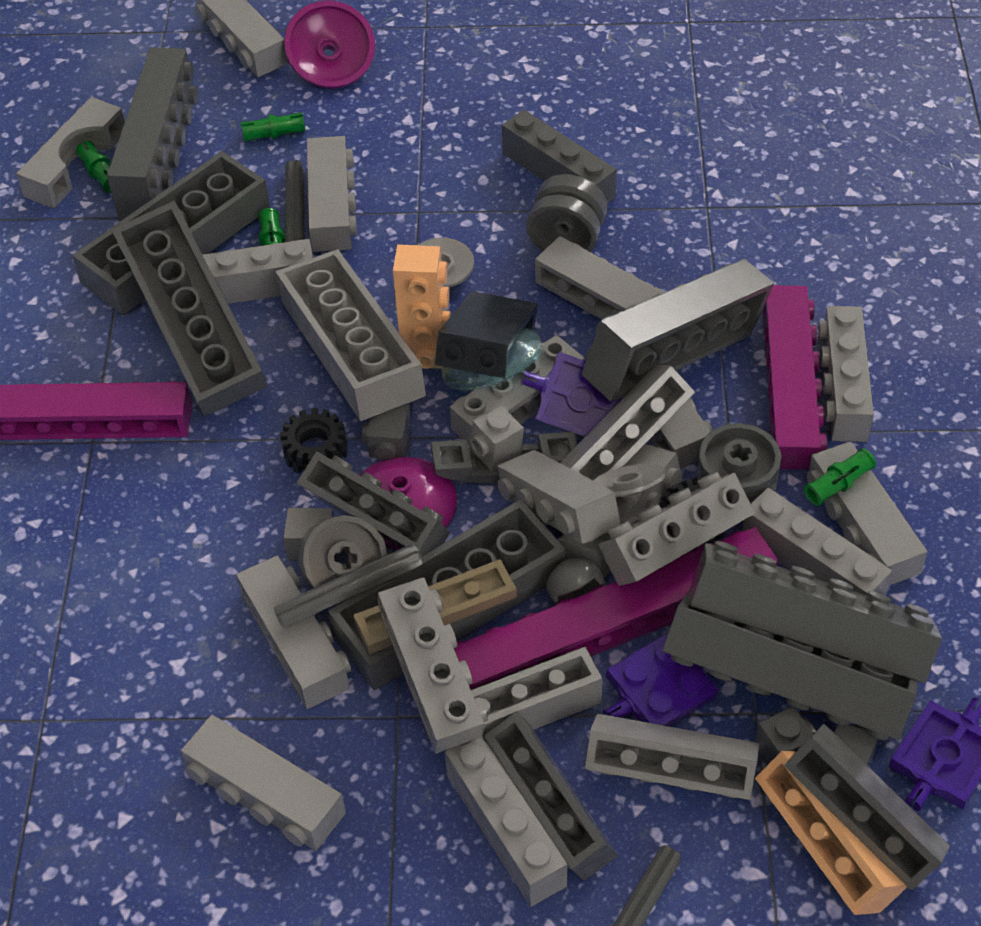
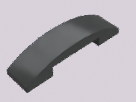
M574 432L538 434L537 443L522 444L521 455L536 450L560 463L577 446ZM467 439L431 442L435 475L470 483L495 484L500 480L498 469L491 472L470 450Z

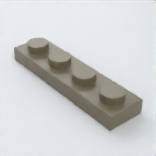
M501 559L428 586L429 590L435 588L438 592L443 607V612L439 614L444 626L517 598V589ZM378 606L353 615L355 625L369 654L392 646Z

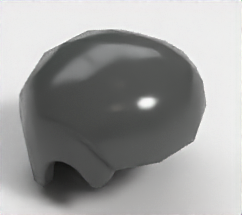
M579 557L563 560L551 571L546 581L547 592L554 605L564 599H574L587 594L597 586L606 585L600 567L590 559Z

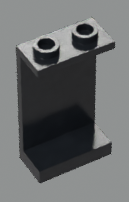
M471 291L438 331L435 365L505 378L509 348L517 337L531 340L534 336L538 303Z

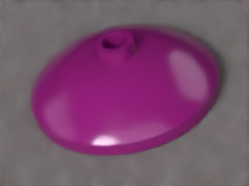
M326 0L311 3L293 16L286 29L284 47L287 60L299 77L314 86L335 89L353 84L367 72L374 58L375 38L369 22L358 10L342 2ZM330 49L334 54L327 56L324 54V50Z
M395 457L374 463L359 474V476H362L366 472L383 483L381 488L389 493H392L393 489L402 492L413 500L411 505L421 511L426 506L437 512L444 518L441 523L446 529L455 516L457 509L455 486L451 479L435 475L434 463L416 457ZM383 538L386 548L402 549Z

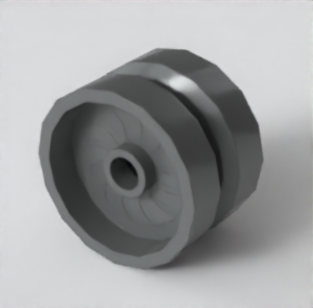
M570 174L554 175L545 180L538 190L534 205L526 221V232L531 242L541 251H544L561 236L591 252L597 243L600 228L606 218L608 202L603 192L594 183L580 176Z
M742 423L723 425L711 431L702 441L697 477L704 478L717 471L720 477L735 472L751 504L767 488L776 492L782 457L778 443L768 432L753 425Z
M341 515L322 519L308 529L300 542L297 561L301 576L308 586L314 589L387 556L384 539L373 525L358 517ZM340 550L347 554V561L343 565L334 561L335 553H341Z

